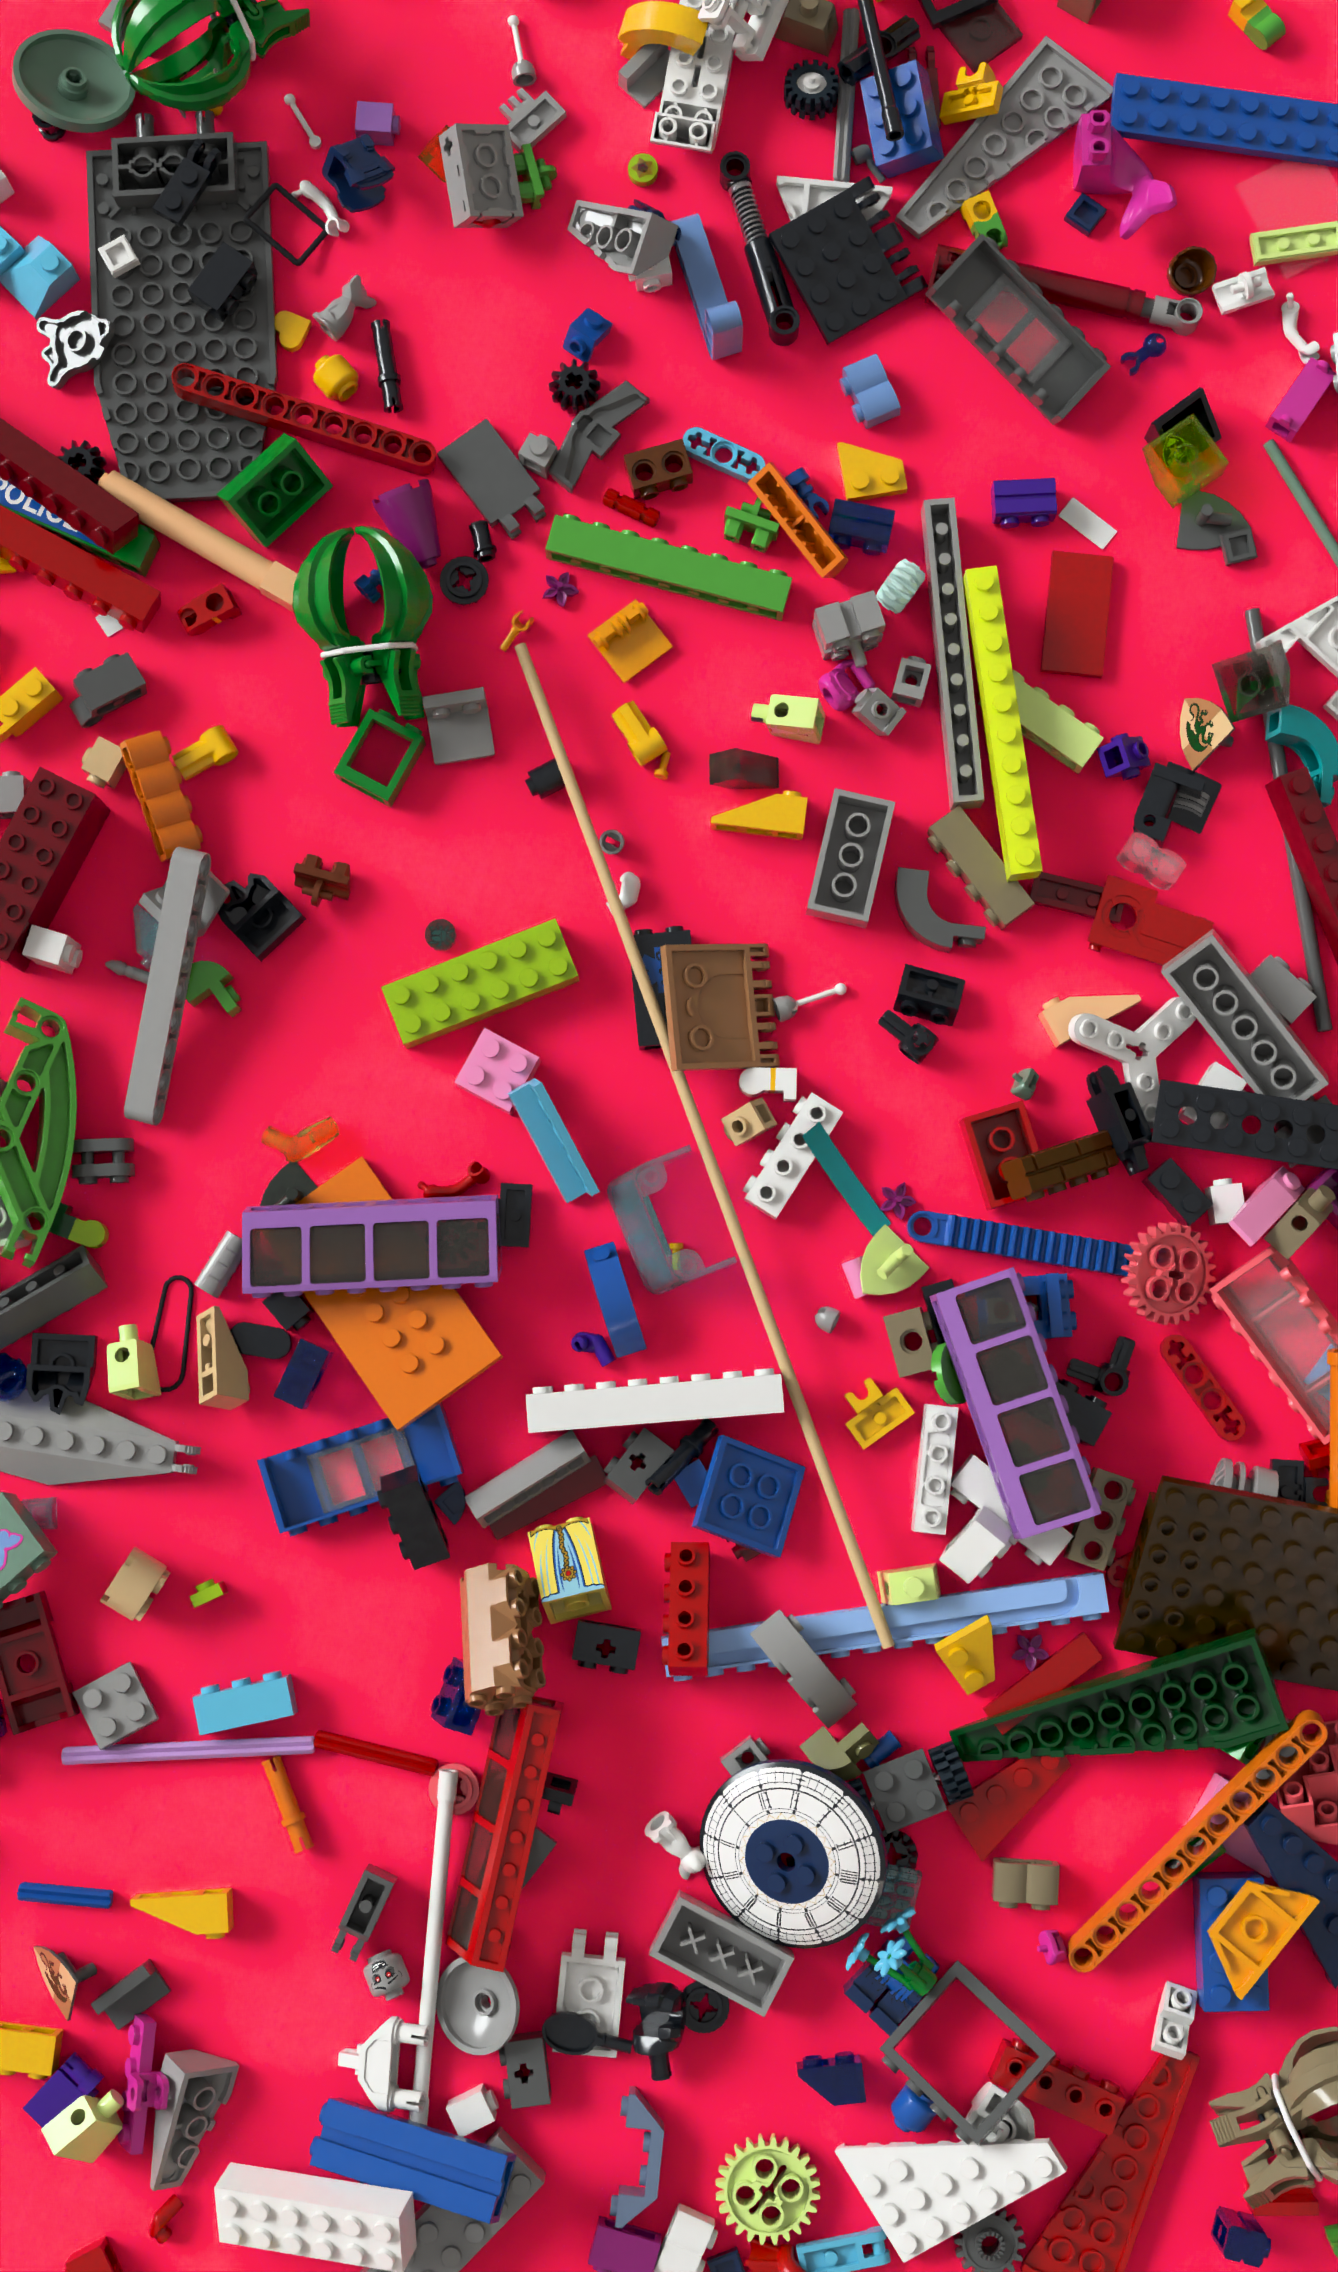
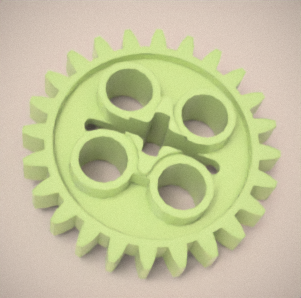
M759 2133L758 2143L753 2144L749 2137H746V2148L743 2149L736 2143L734 2145L736 2156L728 2153L725 2154V2160L729 2166L719 2165V2173L724 2177L716 2178L715 2183L717 2187L723 2190L716 2192V2200L725 2201L719 2206L720 2214L729 2212L726 2217L727 2226L736 2222L735 2234L739 2235L746 2230L748 2242L753 2239L755 2234L759 2235L760 2245L764 2244L766 2236H771L773 2244L777 2245L778 2235L781 2234L788 2242L790 2241V2230L793 2229L799 2235L802 2233L800 2222L810 2225L811 2220L807 2212L817 2213V2206L811 2200H819L820 2192L812 2188L819 2186L820 2180L818 2177H810L817 2172L816 2165L806 2166L810 2160L809 2153L799 2156L800 2144L797 2143L790 2149L788 2147L789 2140L786 2136L781 2143H777L776 2135L772 2133L769 2142H765L762 2133ZM762 2159H768L773 2163V2167L769 2171L762 2172L756 2168V2164ZM785 2165L786 2169L776 2177L778 2169ZM793 2179L799 2183V2186L795 2191L787 2192L782 2188L783 2183L786 2180ZM773 2182L774 2192L766 2191L760 2200L762 2197V2185L769 2187ZM742 2186H749L754 2190L753 2195L749 2198H741L736 2192ZM760 2200L758 2208L755 2212L751 2213L749 2211L750 2208ZM774 2206L780 2212L775 2218H767L762 2214L763 2210L766 2207Z

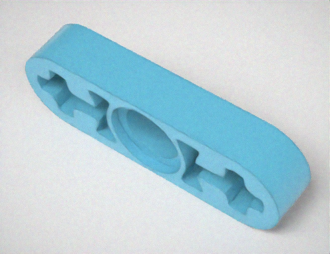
M700 427L688 429L683 436L688 457L745 483L749 482L765 467V461L759 454ZM699 437L701 438V444L705 447L698 445L696 449H693L689 440L695 441ZM712 442L714 444L711 447L710 456H707V448H710V443ZM725 448L730 450L733 455L732 459L727 463L719 462L715 458V453L719 449ZM737 456H742L741 463L750 466L752 462L756 463L758 472L752 471L751 474H747L746 467L738 463L737 469L733 468L737 463Z

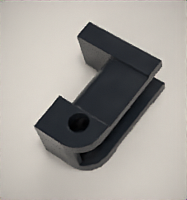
M1155 763L1134 817L1133 830L1135 836L1144 843L1162 849L1171 828L1172 820L1168 818L1178 793L1200 799L1206 780ZM1146 822H1151V823H1153L1154 825H1153V826H1146L1145 823H1146Z

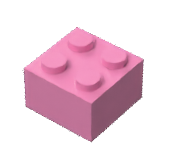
M484 1028L454 1083L464 1091L512 1116L515 1107L508 1093L532 1080L541 1060L540 1057Z

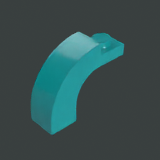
M1282 703L1267 711L1265 741L1284 745L1292 749L1300 757L1304 767L1307 766L1323 808L1331 805L1335 792L1333 782L1338 780V742L1331 730L1316 715L1298 706Z

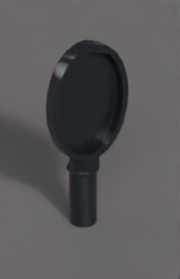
M559 2011L552 2013L545 2019L542 2026V2036L545 2042L551 2048L564 2054L582 2055L593 2050L596 2045L627 2054L631 2053L633 2041L608 2035L606 2032L600 2033L590 2019L575 2012Z

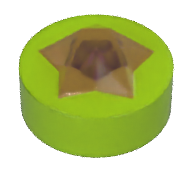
M640 153L631 158L628 164V176L631 182L640 187H646L655 182L658 176V164L654 157L646 153Z

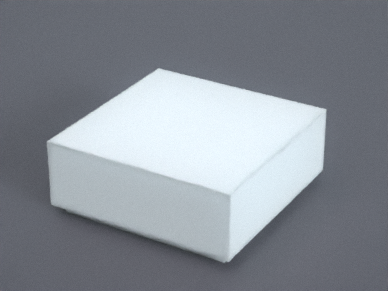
M125 235L98 248L114 279L140 265Z

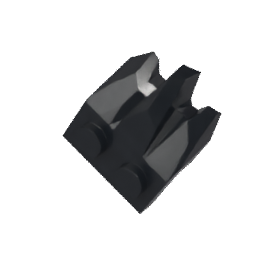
M250 873L247 877L248 885L245 888L234 880L224 884L230 890L231 900L229 903L222 904L218 914L224 924L262 962L306 918L266 876Z
M51 1333L32 1334L31 1363L27 1364L26 1389L33 1402H37L43 1396L49 1394L50 1410L59 1415L62 1413L68 1396H73L76 1404L84 1405L95 1374L98 1336Z

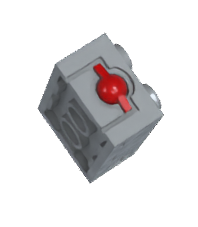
M455 123L439 135L454 228H508L524 217L509 125Z

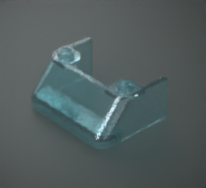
M690 1145L633 1168L613 1179L607 1188L609 1201L643 1285L647 1291L655 1295L667 1293L737 1264V1260L733 1256L705 1268L702 1258L693 1250L684 1249L672 1254L649 1198V1195L663 1189L667 1182V1173L664 1166L692 1155Z

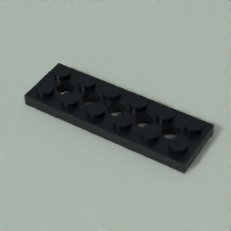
M1160 1080L1151 1142L1338 1170V1105ZM1183 1107L1193 1108L1197 1113L1196 1121L1190 1125L1183 1124L1178 1118L1180 1109ZM1221 1111L1228 1116L1229 1122L1226 1128L1215 1129L1211 1125L1210 1117L1214 1112ZM1248 1116L1256 1117L1260 1121L1259 1131L1255 1134L1246 1133L1242 1128L1244 1118ZM1287 1121L1291 1124L1292 1134L1289 1138L1281 1139L1275 1135L1274 1126L1277 1122ZM1316 1125L1323 1129L1324 1139L1322 1142L1314 1144L1307 1139L1306 1131L1310 1126Z

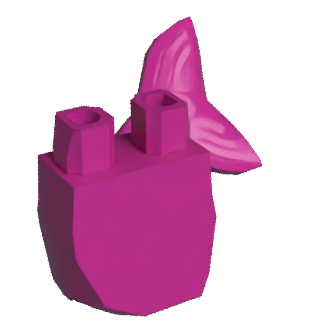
M1092 110L1088 114H1081L1074 144L1073 190L1080 193L1100 195L1132 193L1131 200L1120 224V238L1127 240L1151 215L1168 211L1177 205L1175 190L1171 184L1153 178L1147 165L1114 128L1108 111Z

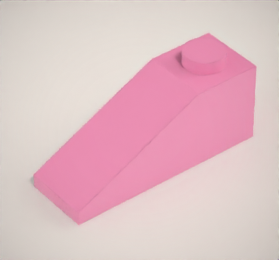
M1282 1166L1255 1189L1228 1224L1251 1247L1297 1200L1305 1188L1294 1173L1289 1172Z

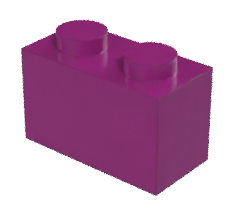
M599 2216L589 2251L588 2264L592 2265L593 2269L597 2272H654L661 2246V2233L626 2224L622 2228H615L616 2220Z

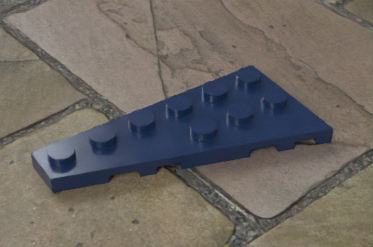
M1266 1800L1243 1824L1258 1852L1270 1869L1269 1872L1279 1888L1313 1895L1320 1901L1299 1928L1309 1941L1317 1961L1323 1967L1328 1982L1336 1989L1338 1986V1862Z

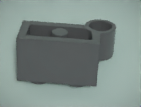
M128 652L122 655L114 654L108 657L103 662V665L95 669L86 668L76 675V678L73 679V686L80 697L72 701L69 707L81 727L89 728L101 721L104 715L147 694L146 682Z

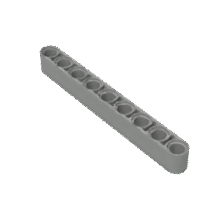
M178 846L171 856L124 1105L125 1118L155 1126L161 1122L165 1111L209 879L211 856L206 852Z

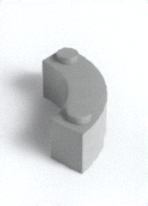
M779 1609L752 1631L750 1635L784 1676L788 1672L791 1674V1677L787 1680L809 1707H812V1711L829 1729L858 1705L852 1697L856 1691L844 1677L839 1681L799 1633L804 1628L791 1613L786 1617Z

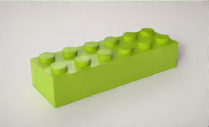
M554 918L384 985L381 989L403 1045L409 1049L577 983L580 980L557 920Z

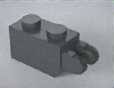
M370 1863L368 1864L338 1927L340 1931L331 1951L338 1953L342 1949L348 1933L358 1938L357 1943L350 1952L349 1958L354 1962L357 1961L365 1942H368L398 1876Z

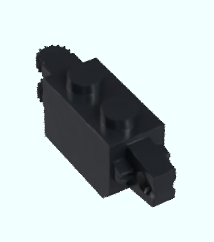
M1103 1065L1098 1068V1071H1093L1086 1077V1085H1088L1087 1088L1092 1097L1086 1102L1098 1131H1109L1113 1143L1111 1147L1115 1149L1118 1158L1122 1161L1129 1176L1149 1168L1144 1145L1151 1142L1152 1132L1131 1082L1120 1085L1113 1068Z

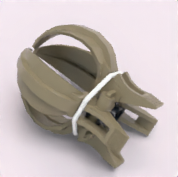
M1333 2026L1312 2030L1299 2038L1286 2055L1282 2068L1279 2071V2076L1273 2073L1270 2077L1268 2073H1265L1250 2088L1240 2092L1227 2093L1226 2096L1223 2095L1216 2098V2100L1209 2101V2105L1219 2116L1209 2121L1219 2147L1260 2140L1266 2141L1263 2146L1241 2162L1250 2186L1243 2194V2197L1252 2209L1258 2208L1262 2204L1265 2205L1269 2201L1272 2202L1278 2196L1291 2189L1301 2187L1315 2188V2179L1320 2182L1324 2177L1338 2185V2115L1319 2122L1308 2118L1319 2111L1338 2104V2027ZM1258 2120L1260 2122L1244 2130H1241L1239 2126L1241 2123ZM1274 2155H1277V2157L1269 2165L1267 2159Z

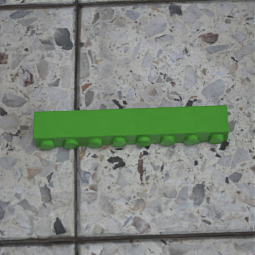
M564 514L563 517L559 515L554 516L545 548L546 558L549 560L782 621L792 585V577H788L787 573L778 569L766 571L758 569V566L751 562L741 561L739 564L728 561V558L721 554L712 553L710 556L699 553L694 547L683 545L681 548L669 545L668 541L661 538L645 539L631 530H622V532L611 530L608 525L601 522H593V524L581 522L580 518L571 514Z

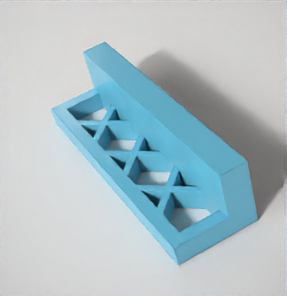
M534 1078L509 1092L508 1095L565 1202L569 1203L585 1193L593 1196L600 1192L543 1083Z

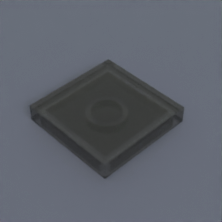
M998 1L939 27L973 73L978 70L981 62L988 64L1022 40L1023 36L1022 32Z

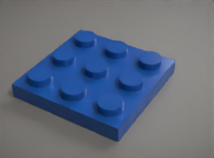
M718 1436L692 1527L770 1557L781 1558L806 1467L728 1436Z

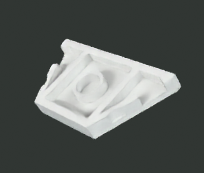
M778 175L776 186L790 221L855 184ZM874 185V190L856 200L858 204L876 192L881 197L877 204L861 211L866 221L884 209L892 197L893 187Z

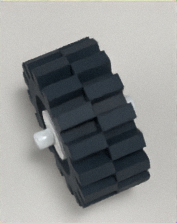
M814 59L813 64H809L808 60H803L802 66L799 63L794 64L793 69L790 68L787 71V76H785L784 101H786L785 106L787 109L791 108V113L794 116L800 112L799 118L805 119V115H810L809 120H815V115L817 114L821 119L825 117V112L828 114L833 112V107L835 108L837 105L839 77L838 74L835 75V69L833 67L828 69V64L825 62L819 66L818 60Z

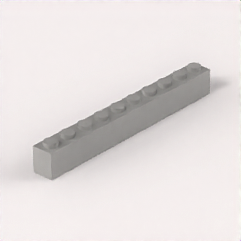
M955 497L924 500L922 504L921 522L950 811L958 805L962 809L981 808L985 799Z

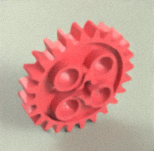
M1160 1222L1158 1227L1148 1226V1234L1138 1233L1140 1243L1130 1242V1246L1134 1250L1133 1254L1124 1253V1257L1130 1262L1129 1265L1121 1266L1123 1271L1128 1272V1276L1122 1278L1121 1282L1129 1284V1288L1123 1294L1133 1296L1129 1306L1137 1307L1136 1314L1146 1316L1147 1321L1163 1325L1168 1323L1177 1325L1179 1324V1319L1189 1321V1313L1199 1314L1198 1303L1207 1304L1203 1295L1204 1293H1211L1209 1290L1211 1288L1207 1286L1208 1282L1216 1281L1215 1277L1209 1275V1271L1216 1268V1265L1208 1263V1259L1214 1254L1213 1252L1204 1251L1208 1242L1199 1240L1201 1233L1191 1231L1190 1226L1173 1222Z

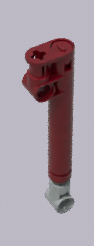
M938 244L927 291L965 251L964 249ZM1014 261L1020 267L1021 274L1029 282H1034L1040 287L1043 293L1042 296L1048 302L1118 318L1125 317L1127 320L1138 322L1140 317L1147 318L1149 323L1172 328L1176 334L1181 336L1193 333L1203 314L1201 303L1194 298H1184L1180 301L1156 295L1153 299L1145 297L1146 291L1132 290L1126 286ZM1006 287L1002 290L1011 293ZM926 296L924 303L929 304L931 300ZM1187 313L1193 320H1184L1180 314Z

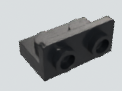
M905 964L893 1010L906 1016L926 1019L935 1024L953 1026L959 1010L965 980Z

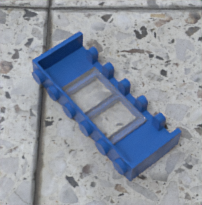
M442 1402L401 1432L396 1430L389 1418H385L257 1460L279 1533L288 1531L290 1537L308 1531L307 1524L319 1521L321 1527L338 1521V1514L349 1511L350 1517L369 1511L367 1505L379 1501L377 1491L381 1490L380 1477L417 1465L427 1491H429L427 1485L438 1481L441 1487L458 1482L457 1475L464 1473Z

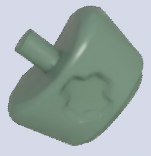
M1025 1068L1018 1074L1015 1072L1012 1075L1015 1081L1010 1092L1027 1101L1033 1096L1039 1075L1033 1068Z

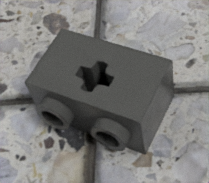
M645 1427L639 1434L635 1431L631 1433L622 1445L627 1449L620 1459L614 1456L603 1470L608 1474L603 1482L632 1505L646 1489L645 1481L674 1452L670 1446ZM638 1457L642 1462L640 1467L634 1471L630 1466L632 1461Z
M542 2031L513 2034L509 2042L499 2050L501 2066H507L508 2078L503 2079L505 2099H511L512 2109L551 2104L552 2091L546 2043L542 2036ZM526 2063L527 2069L530 2070L528 2076H524L523 2071L519 2070L521 2064Z

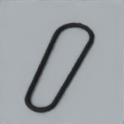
M182 1275L170 1277L164 1284L151 1340L154 1350L169 1284L175 1280L184 1281L189 1287L181 1374L179 1380L174 1385L164 1388L160 1387L161 1392H170L177 1389L185 1377L194 1290L191 1281Z

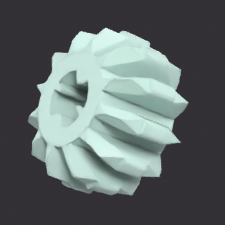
M907 559L901 560L881 585L876 597L888 611L891 610L895 614L902 612L924 582L925 573L919 569L918 565L913 562L911 563Z

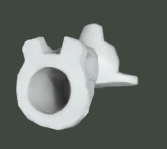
M662 1811L646 1825L645 1835L654 1843H660L670 1854L680 1858L679 1874L683 1879L687 1880L691 1873L695 1874L704 1868L706 1863L705 1857L700 1850V1846L691 1847L683 1832L676 1827L677 1821L669 1812Z

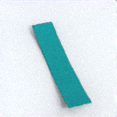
M818 1122L802 1137L835 1187L871 1235L874 1236L884 1224L889 1226L891 1222L880 1211L878 1205L853 1173L821 1123Z

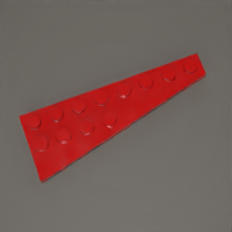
M1186 2050V2055L1182 2060L1164 2054L1159 2055L1121 2112L1112 2135L1105 2136L1023 2259L1020 2266L1021 2272H1125L1201 2058L1198 2054Z

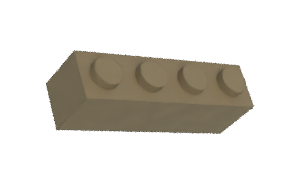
M960 805L929 827L927 832L929 845L937 854L941 852L948 860L946 862L948 870L955 878L961 877L967 885L964 888L972 901H979L985 909L983 914L993 927L997 925L1002 931L1033 907L1035 903L1018 881L1007 882L1003 861Z

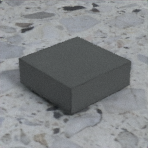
M1251 527L1224 533L1219 536L1225 566L1254 560L1258 557Z

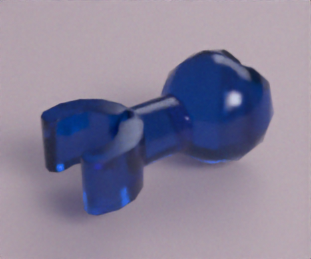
M1152 333L1144 339L1143 347L1135 353L1127 352L1121 356V364L1127 360L1136 359L1135 366L1130 369V376L1135 375L1139 371L1140 364L1148 357L1156 358L1166 351L1167 341L1165 337L1159 333ZM1161 338L1164 340V342L1159 343L1157 342V340Z

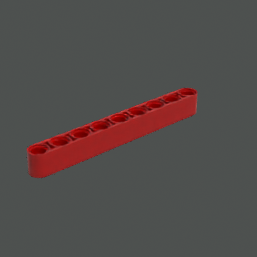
M190 363L178 364L172 371L171 379L174 391L183 400L416 475H429L435 468V447L425 439ZM184 377L194 379V382L189 386L179 384V381ZM212 387H221L224 390L218 396H212L208 393ZM249 396L253 399V402L249 405H241L238 403V400L241 397ZM271 406H280L283 409L278 415H272L267 410ZM302 415H308L313 419L306 425L300 424L297 421ZM333 424L342 428L341 432L337 434H331L326 429ZM360 434H367L372 439L368 443L362 444L357 442L356 437ZM394 443L399 445L401 449L397 453H390L385 447L388 444ZM418 453H425L430 457V460L421 463L416 461L414 457Z

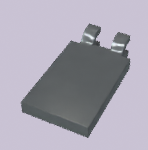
M487 418L437 453L440 461L491 528L500 523L511 540L522 533L519 529L520 524L512 516L525 506L536 523L546 516L544 512L545 507L536 497L541 493L540 488Z

